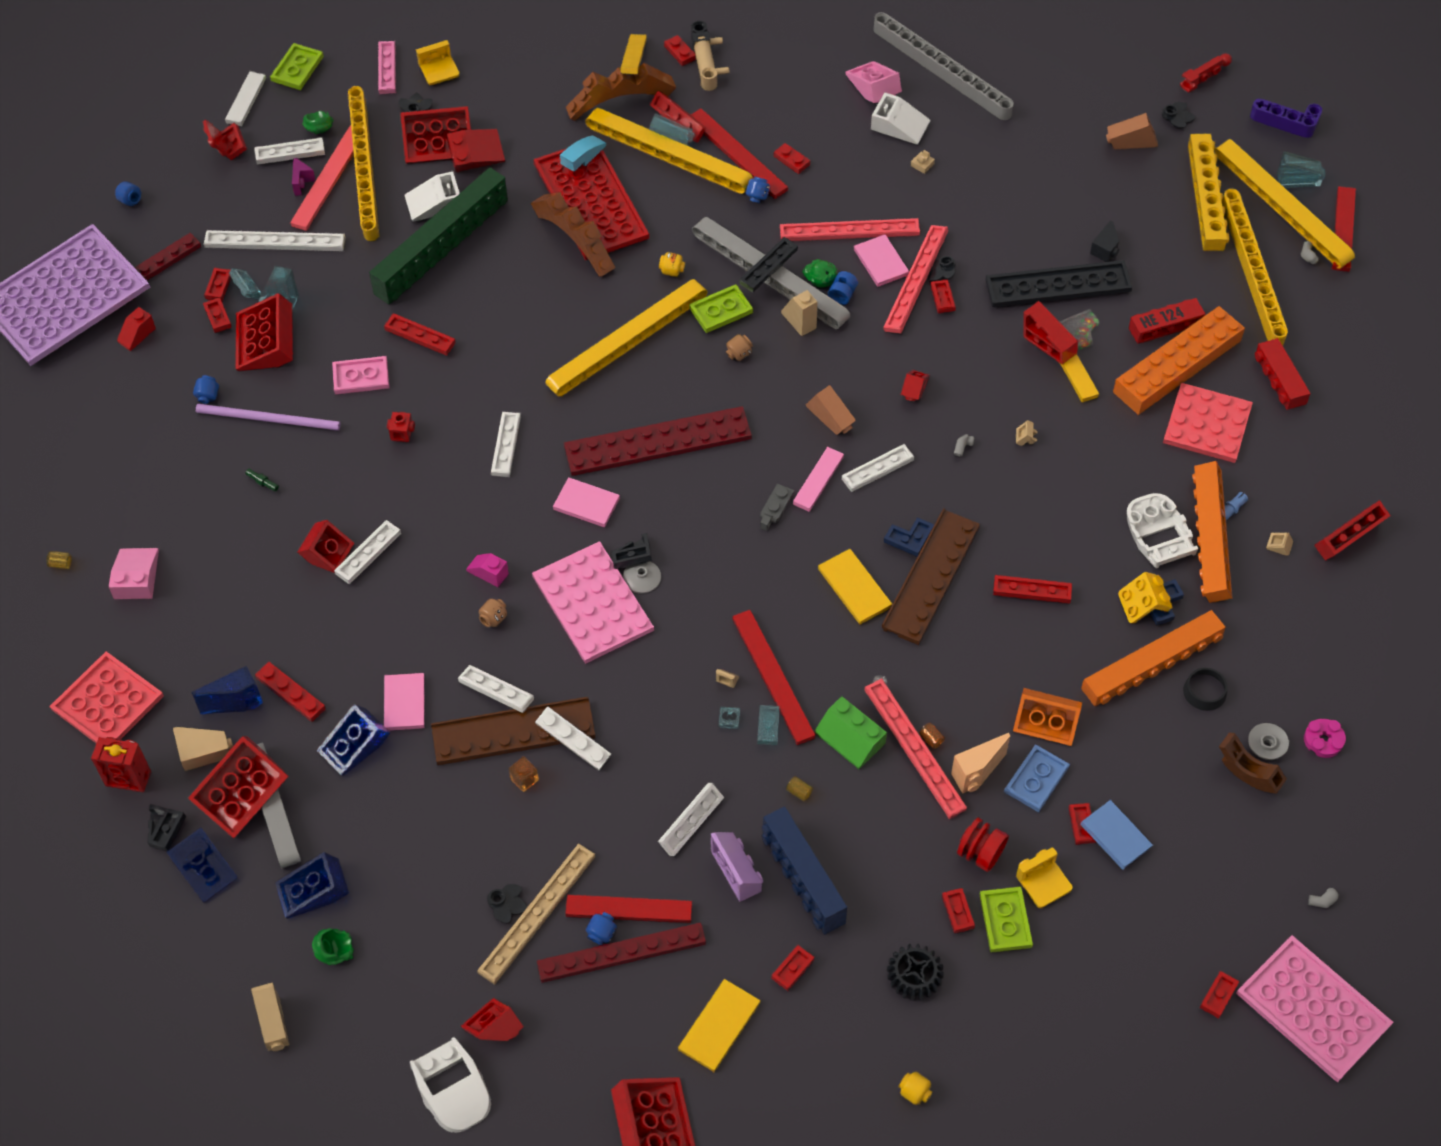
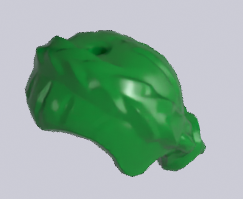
M318 111L306 114L302 124L307 131L313 134L327 132L333 126L334 120L328 111L327 113Z
M816 259L811 264L806 265L802 273L813 286L830 287L837 276L838 269L828 261Z
M322 929L313 938V952L320 962L336 965L353 958L352 938L350 933L345 930Z

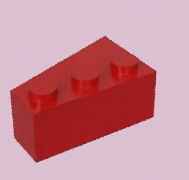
M1040 301L1024 311L1023 337L1062 365L1078 353V340Z

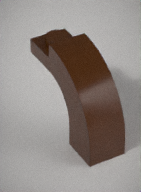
M1228 733L1220 744L1219 748L1224 755L1222 759L1224 765L1236 777L1250 786L1264 792L1277 794L1287 780L1279 765L1261 762L1250 755L1236 733Z

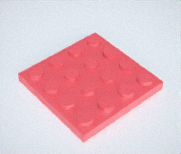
M1181 383L1163 443L1235 463L1253 402Z
M106 651L50 705V708L93 742L97 743L99 737H113L121 740L164 695L163 692Z

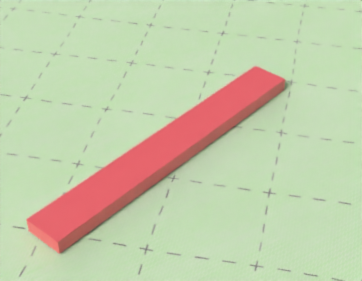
M351 125L291 220L290 224L292 227L305 231L308 230L354 155Z
M918 218L780 224L781 240L785 237L790 241L876 238L882 235L887 237L920 236Z
M930 226L883 327L885 332L902 333L948 233L947 227Z
M881 678L866 686L865 692L947 817L951 819L966 811L967 806L883 679Z

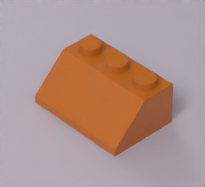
M1024 688L1013 731L1072 746L1082 702Z

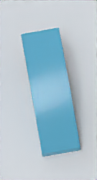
M595 136L585 137L572 144L560 154L561 164L575 171L582 164L586 166L607 144Z

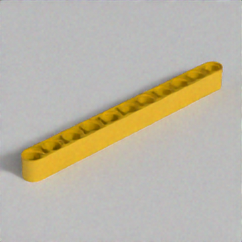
M353 86L348 90L360 225L364 238L367 241H374L379 237V225L367 105L363 89L359 86Z
M595 108L585 120L586 125L598 133L737 193L743 194L747 189L749 180L753 179L752 175L743 169L603 109Z
M1229 139L1215 149V154H1217V158L1307 241L1311 242L1332 264L1335 262L1339 266L1337 268H1342L1355 258L1353 250L1234 141Z
M1227 189L1222 202V206H1225V218L1267 341L1278 338L1281 344L1284 345L1288 329L1241 195L1235 189Z
M695 279L688 281L552 373L546 379L545 384L557 396H563L688 311L689 304L705 298L707 290Z

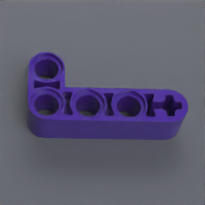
M1256 99L1253 102L1250 117L1256 122L1304 138H1310L1319 123L1322 107L1318 104H1310L1305 113L1264 99Z

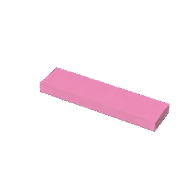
M395 41L378 42L379 94L396 93Z
M829 447L826 448L793 500V505L808 512L811 511L843 460V453Z

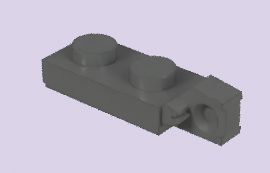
M777 483L761 511V529L767 531L772 522H779L794 495L793 489Z

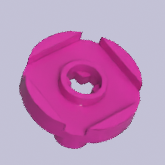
M1317 719L1311 721L1304 733L1306 747L1322 758L1336 756L1346 742L1345 732L1336 720ZM1322 735H1326L1329 737V739L1327 742H1325L1324 739L1320 737Z

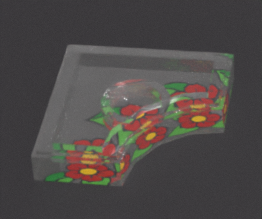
M1090 309L1059 321L1078 340V350L1093 344L1091 331L1099 325V320Z

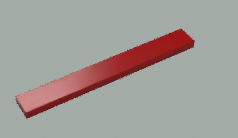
M699 109L691 114L693 118L706 127L703 134L741 169L749 172L753 179L754 177L768 180L767 183L770 184L769 194L774 199L788 191L787 185L703 109Z
M751 610L732 616V620L796 744L799 745L815 739V733Z

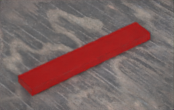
M1338 186L1334 233L1352 249L1356 188ZM1351 261L1340 269L1333 262L1332 269L1350 272Z
M567 895L566 917L592 918L594 914L602 915L603 912H606L618 920L691 923L692 901Z

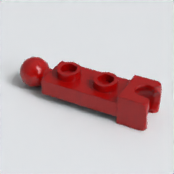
M1225 53L1195 70L1190 69L1182 74L1186 79L1180 83V86L1190 93L1197 88L1198 84L1205 82L1213 75H1217L1221 71V66H1229L1232 62V57L1230 54Z

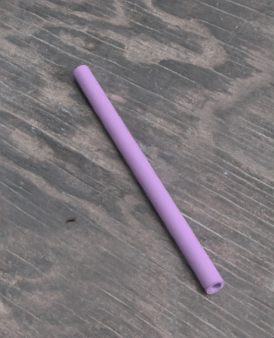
M205 404L196 405V413L337 431L341 427L339 421Z

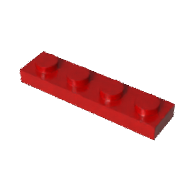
M657 91L650 106L691 140L699 142L706 127L662 91Z
M394 313L384 325L386 331L446 356L456 343L455 338Z
M995 575L993 595L1069 604L1071 602L1072 583Z
M270 662L255 674L256 679L311 722L326 709L323 703Z

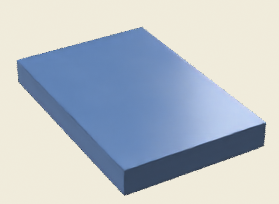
M1035 744L1004 789V792L1035 811L1040 812L1069 769L1070 764Z
M1111 800L1084 819L1080 824L1122 870L1153 846Z

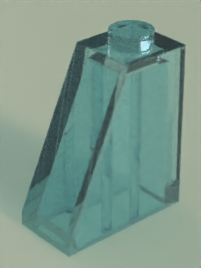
M654 113L649 126V130L685 145L688 142L691 143L695 135L692 132V128L657 113Z
M1283 152L1277 171V180L1284 188L1321 186L1322 179L1325 178V169L1322 168L1321 161L1290 152Z
M275 266L259 302L280 293L292 303L293 310L299 294L292 269Z

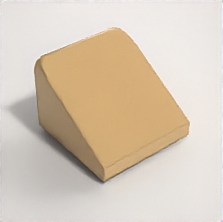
M1271 533L1266 548L1276 553L1289 555L1293 539L1289 533Z
M722 669L716 670L717 682L732 688L735 687L739 679L738 675Z

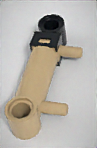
M701 20L694 21L691 24V40L694 53L696 54L701 87L704 90L711 91L717 87V75L729 74V67L715 68L710 46L722 44L723 38H710L707 24Z

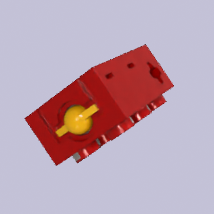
M99 737L91 760L104 785L144 792L151 769L139 744L132 740L121 741L113 737Z

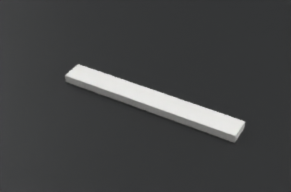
M207 230L204 246L205 248L344 251L346 237L345 234Z

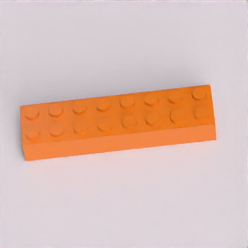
M1218 306L1118 377L1115 381L1113 393L1139 415L1180 386L1181 383L1187 381L1241 342L1245 327Z

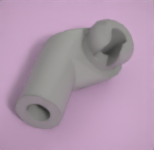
M1306 241L1303 244L1301 257L1311 264H1316L1319 258L1311 250L1312 243Z
M969 434L960 437L957 440L954 455L962 457L965 446H973L975 438L969 436Z
M1329 888L1321 897L1309 895L1308 905L1329 908L1337 901L1339 894L1334 888Z

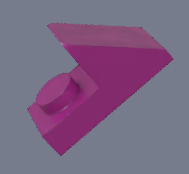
M293 158L292 187L294 195L298 196L302 195V188H305V182H315L316 179L313 169L299 159Z

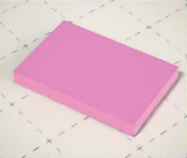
M886 235L854 246L855 253L877 287L908 276L909 270Z
M387 356L332 362L335 395L389 389Z
M568 477L553 505V510L605 528L620 499V495Z
M424 673L384 675V730L425 728Z

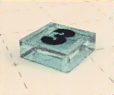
M720 707L719 727L739 729L740 708Z

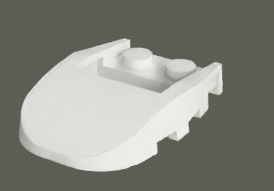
M1158 493L1134 499L1127 508V522L1135 543L1141 553L1155 568L1189 555L1194 556L1198 550V547L1192 543L1193 534L1191 529H1188L1185 516L1183 514L1180 515L1176 510L1177 506L1170 498ZM1173 527L1180 536L1152 547H1148L1147 544L1145 545L1142 540L1146 536Z
M453 1037L446 1044L415 1061H410V1067L413 1070L423 1103L433 1114L437 1123L449 1132H462L487 1117L491 1109V1097L475 1062L455 1037ZM464 1060L471 1075L432 1096L425 1081Z

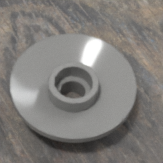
M649 561L626 567L623 579L632 592L645 594L658 587L661 581V572L654 563Z
M1262 723L1256 725L1250 731L1248 744L1253 753L1260 758L1275 760L1287 752L1289 739L1285 731L1279 726L1271 723Z

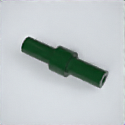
M250 468L246 470L245 475L254 479L260 486H266L274 492L279 489V485L270 481L264 474H258Z

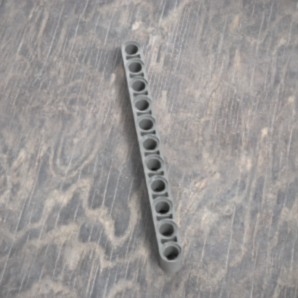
M881 12L875 15L874 32L999 119L1008 120L1012 117L1014 104L1012 99L888 14Z
M704 217L692 228L693 234L699 240L746 271H749L765 256V254L708 217ZM783 266L764 282L790 300L808 290L818 301L817 318L834 329H839L850 318V313L844 306Z

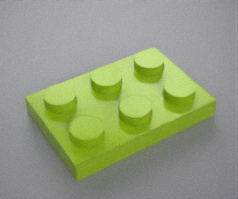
M293 43L270 76L271 81L301 90L324 57L323 52Z
M736 284L689 304V309L706 333L753 313L752 306Z
M1013 887L980 891L979 895L990 953L1032 948L1033 942L1022 888Z

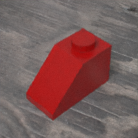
M138 307L126 317L117 342L130 351L156 329L152 316Z
M916 370L908 372L901 395L910 401L919 400L923 395L930 375Z

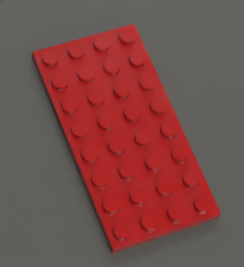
M566 149L533 159L534 165L550 194L560 192L568 208L577 206L585 222L594 221L602 236L600 240L607 253L649 239V233L603 149L586 166L582 164L575 171L561 164L560 154ZM579 248V250H580V252H581V254H582L584 260H588V258L586 257V255H585V254L583 253V251Z

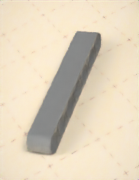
M263 742L257 744L266 753ZM277 789L262 806V810L281 869L300 863L301 859L279 790Z

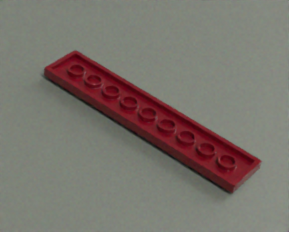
M741 406L564 442V449L571 476L751 440L752 434L744 408Z

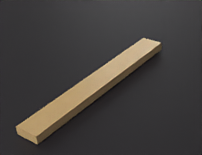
M578 843L477 970L478 974L494 985L497 983L595 858L593 852Z

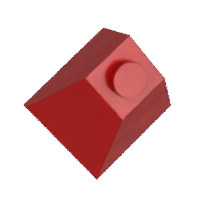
M494 998L461 1025L463 1030L478 1039L498 1041L513 1039L524 1027L510 1007Z

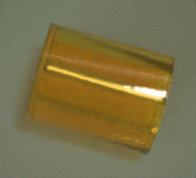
M49 551L46 561L47 566L69 569L72 563V555L65 552Z
M794 776L788 783L786 790L804 802L811 795L813 787Z

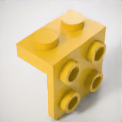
M448 40L416 49L418 64L429 85L459 77V71L451 57Z
M1144 572L1118 592L1130 623H1136L1154 609L1168 612L1173 608L1170 596L1164 588L1163 579L1159 575Z
M1053 847L1048 850H1041L1036 854V857L1031 860L1025 859L1018 865L1016 878L1038 908L1049 905L1070 893L1073 888L1055 863L1058 853Z

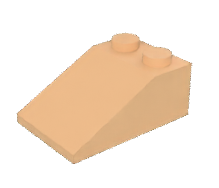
M1009 733L954 756L951 775L962 794L968 791H976L1005 757L1010 740Z

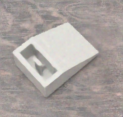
M884 93L872 114L871 130L918 145L930 123V119L902 98Z
M453 171L435 175L405 194L412 222L433 217L460 194Z

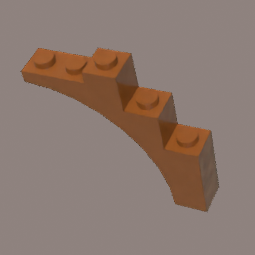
M646 63L639 67L638 74H622L620 67L608 78L592 72L582 82L584 89L566 106L570 119L576 121L585 112L609 99L630 94L656 95L657 91H662L666 96H669L676 89V85L672 76Z
M560 192L544 194L531 202L538 218L553 222L573 239L586 255L599 277L616 268L600 240L602 236L594 221L585 222L577 206L568 208Z

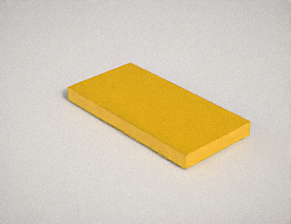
M851 549L818 565V570L859 625L891 608L892 603Z
M724 979L679 1045L678 1051L715 1072L759 1006L760 1000Z

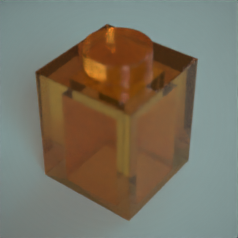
M524 756L508 768L510 779L523 792L539 780L537 768Z

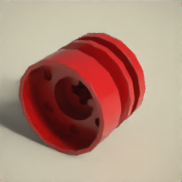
M978 817L964 832L957 855L963 857L967 853V861H971L977 855L976 866L989 872L1000 858L1008 842L1009 835L998 828L991 834H988L990 824L985 823L983 825V820Z

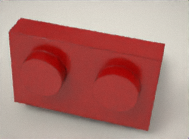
M206 119L203 121V129L208 135L209 145L212 148H216L223 157L226 156L233 160L247 150L240 128L235 122L223 131H220Z

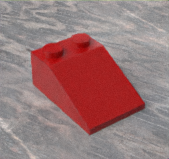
M497 129L462 130L447 134V142L455 172L505 162Z

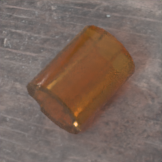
M931 722L927 723L919 731V735L933 749L938 748L945 740V737Z

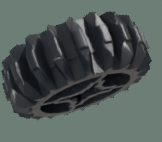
M919 943L916 944V948H912V945L909 944L907 950L901 946L900 953L895 951L893 953L894 958L889 959L888 963L890 965L887 966V972H889L887 979L891 980V988L896 987V994L903 992V998L911 995L912 1001L915 999V996L923 1000L924 994L930 998L931 991L936 993L938 991L937 986L942 985L941 979L944 978V972H942L944 966L939 964L940 956L934 957V950L927 952V946L920 949ZM905 962L906 970L900 975L898 968ZM931 969L933 976L926 982L924 975L927 973V970Z

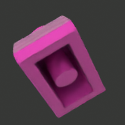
M491 553L477 555L466 569L467 572L496 587H499L509 574L507 561Z

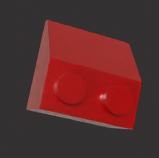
M324 520L314 524L297 553L310 564L335 573L334 570L345 560L354 542L328 520Z

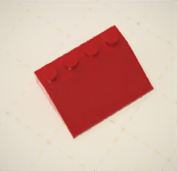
M468 106L400 113L405 163L452 159L447 142V134L471 130Z
M278 293L236 313L237 371L279 367L293 360L292 303Z
M242 736L188 799L231 837L235 838L289 776L248 736Z
M680 1077L622 1079L611 1089L623 1146H695Z

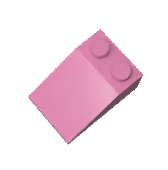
M875 61L845 72L846 76L863 97L872 103H879L884 93L896 96V94L902 92L899 73Z
M158 548L119 550L111 570L109 589L114 599L153 598Z

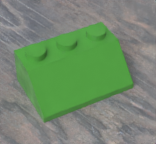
M842 696L827 710L814 731L817 736L858 769L886 744L887 736L885 730Z

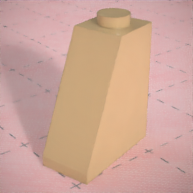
M806 290L793 297L781 311L783 316L801 336L816 329L818 301Z
M183 727L173 728L180 761L185 771L221 761L233 747L231 737L227 738L224 731Z
M273 982L251 988L264 1043L268 1051L282 1050L290 1044L280 998Z

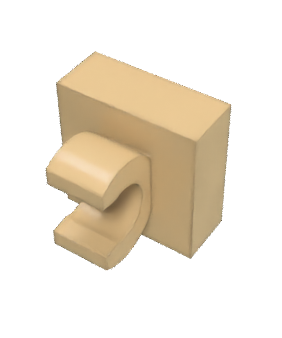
M923 150L911 161V166L925 174L934 165L935 159L930 157L929 152Z
M1027 420L1016 428V444L1023 446L1025 443L1034 444L1037 441L1033 437L1037 434V430L1033 429V422Z

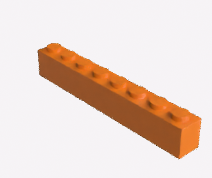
M1217 461L1194 466L1195 473L1192 474L1193 482L1196 485V489L1193 491L1194 497L1197 500V505H1195V512L1198 516L1196 527L1200 535L1197 537L1199 548H1201V552L1198 553L1199 561L1202 564V569L1199 570L1200 577L1203 580L1201 592L1203 597L1206 596L1209 603L1232 599L1222 470Z
M1210 610L1085 678L1081 689L1095 707L1099 704H1106L1112 697L1124 694L1128 688L1139 686L1148 677L1153 678L1161 670L1173 667L1179 660H1186L1192 653L1204 650L1210 643L1219 642L1223 638L1226 627L1216 614Z

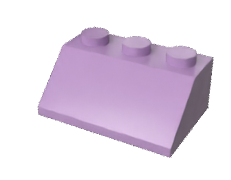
M714 832L711 834V852L739 902L762 892L763 878L752 867L754 863L750 855L744 853V845L741 839H736L733 832Z

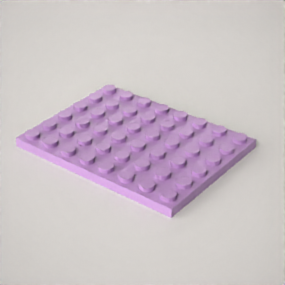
M92 224L0 283V332L26 362L32 366L151 287L145 278Z

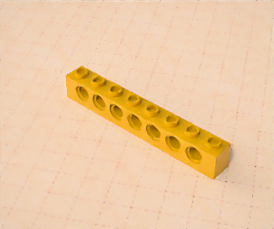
M1191 134L1188 150L1203 251H1224L1226 243H1229V233H1226L1227 220L1224 219L1225 206H1222L1223 193H1220L1221 180H1218L1219 167H1216L1217 154H1214L1215 141H1212L1211 134Z

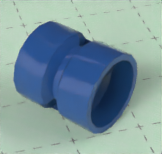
M839 272L828 291V297L841 305H846L858 285L857 278L849 272Z

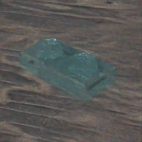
M232 268L229 274L233 282L241 290V294L246 298L258 299L262 293L246 270Z
M760 705L757 744L777 745L780 706Z

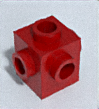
M392 412L391 419H388L387 422L391 441L409 442L411 432L415 430V421H412L411 413Z

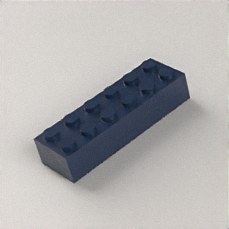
M784 806L764 816L763 826H761L763 831L761 835L762 840L766 846L769 845L772 849L771 853L774 860L780 862L785 878L790 879L793 883L792 889L794 893L802 898V905L807 913L810 912L813 916L812 920L817 930L821 929L825 935L846 924L847 905L786 807Z

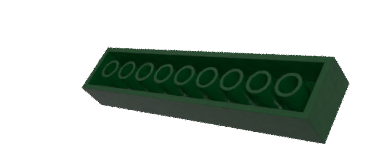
M489 167L369 272L374 295L390 305L403 292L410 289L412 284L421 279L437 262L446 257L462 240L470 236L495 211L505 205L508 201L505 177Z

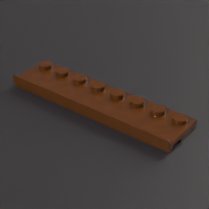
M943 508L882 623L883 631H890L897 634V637L916 645L920 644L979 530V523Z
M589 697L529 706L523 713L512 709L431 723L437 766L562 744L535 724L547 706L589 738L594 739L596 736Z

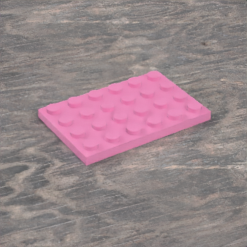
M600 541L532 573L533 579L585 664L654 631V626L618 569L614 568L613 561Z
M1292 935L1236 993L1337 1083L1393 1024L1392 1020Z

